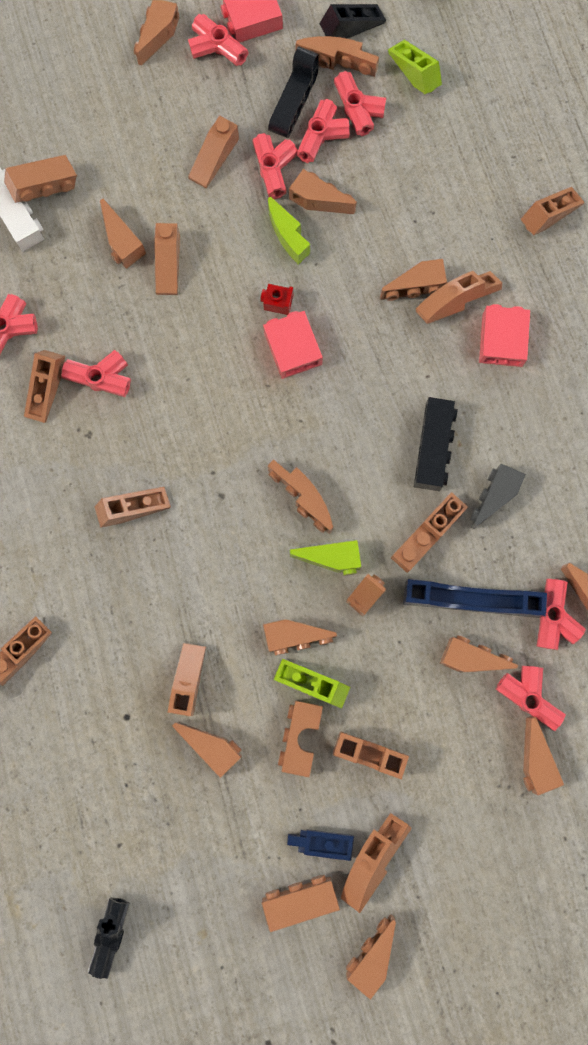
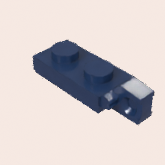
M310 829L301 830L300 835L289 833L287 835V845L297 846L298 852L304 853V855L351 861L353 835Z

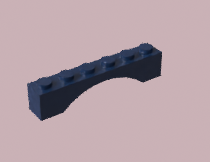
M408 579L404 587L403 605L541 618L546 616L547 593L471 588Z

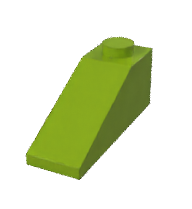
M405 39L388 49L389 55L407 79L423 94L430 93L442 85L439 61Z
M357 540L290 549V557L337 573L343 572V576L357 574L356 570L361 569Z
M285 659L281 660L274 680L341 709L351 688L339 681Z

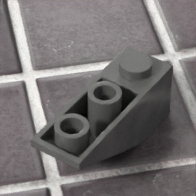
M500 464L496 469L493 468L487 479L490 481L488 489L484 488L479 497V500L482 501L480 508H475L470 518L473 521L471 528L475 529L518 494L526 474L503 464Z

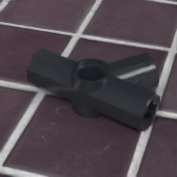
M110 897L104 918L99 920L94 940L95 949L88 970V974L92 975V977L108 979L115 954L118 952L122 942L123 926L130 902L124 899Z

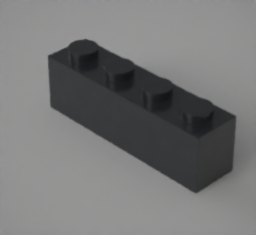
M428 397L425 405L414 488L440 492L443 485H447L448 473L445 472L446 464H450L452 454L451 451H448L449 443H453L455 430H451L452 422H456L458 409L454 408L455 401Z

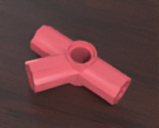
M198 14L194 18L192 29L199 36L188 39L194 59L215 52L216 54L224 55L236 66H241L246 61L249 54L248 49L230 36L225 26L217 25L205 14Z
M341 72L334 78V84L344 104V112L350 118L356 134L361 136L367 135L374 129L370 116L383 118L386 98L363 95L358 90L351 72Z
M329 99L320 100L313 118L309 121L308 129L297 151V156L301 161L306 163L314 162L320 146L325 140L349 138V120L347 118L333 119L337 106Z
M265 133L258 134L253 139V146L260 166V175L264 180L268 197L271 196L273 199H278L286 194L281 169L297 156L298 150L290 139H285L274 149L270 135Z
M13 294L7 295L0 308V327L3 324H7L4 329L0 330V354L7 341L13 336L37 334L38 331L36 316L34 314L21 315L26 302Z
M115 350L97 365L88 366L67 359L62 368V379L89 386L94 391H105L121 397H126L131 383L130 378L118 375L128 364ZM96 375H100V376H101V379H100V380H98V381H96V382H95V381H91V379H92L94 376H96Z
M546 579L544 592L547 593L546 616L540 618L537 647L558 650L560 635L571 644H575L584 635L586 629L565 612L564 605L568 584L566 581ZM551 608L556 612L554 620H551L548 616Z
M522 666L521 682L506 673L497 684L495 690L518 705L522 711L536 717L538 721L552 731H556L563 723L566 714L542 698L543 668ZM528 696H532L535 700V705L532 708H528L526 705V698Z

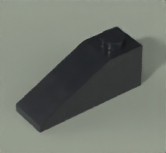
M330 4L319 24L325 36L347 39L384 24L386 19L378 4Z

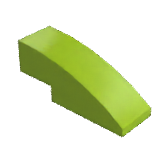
M270 196L268 198V211L275 234L289 256L299 265L310 254V243L301 236V224Z

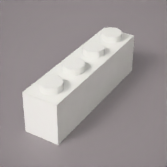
M0 168V217L23 252L44 240L41 231L44 229L37 218L34 220L31 218L30 215L33 212L27 202H14L4 183L5 169L1 170Z

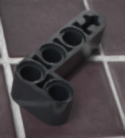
M300 46L297 47L293 57L292 73L270 118L268 131L286 138L290 137L316 81L319 70L318 53Z

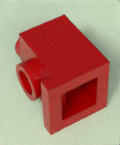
M268 284L267 289H262L260 302H264V310L288 315L294 296V287L289 286L288 288Z

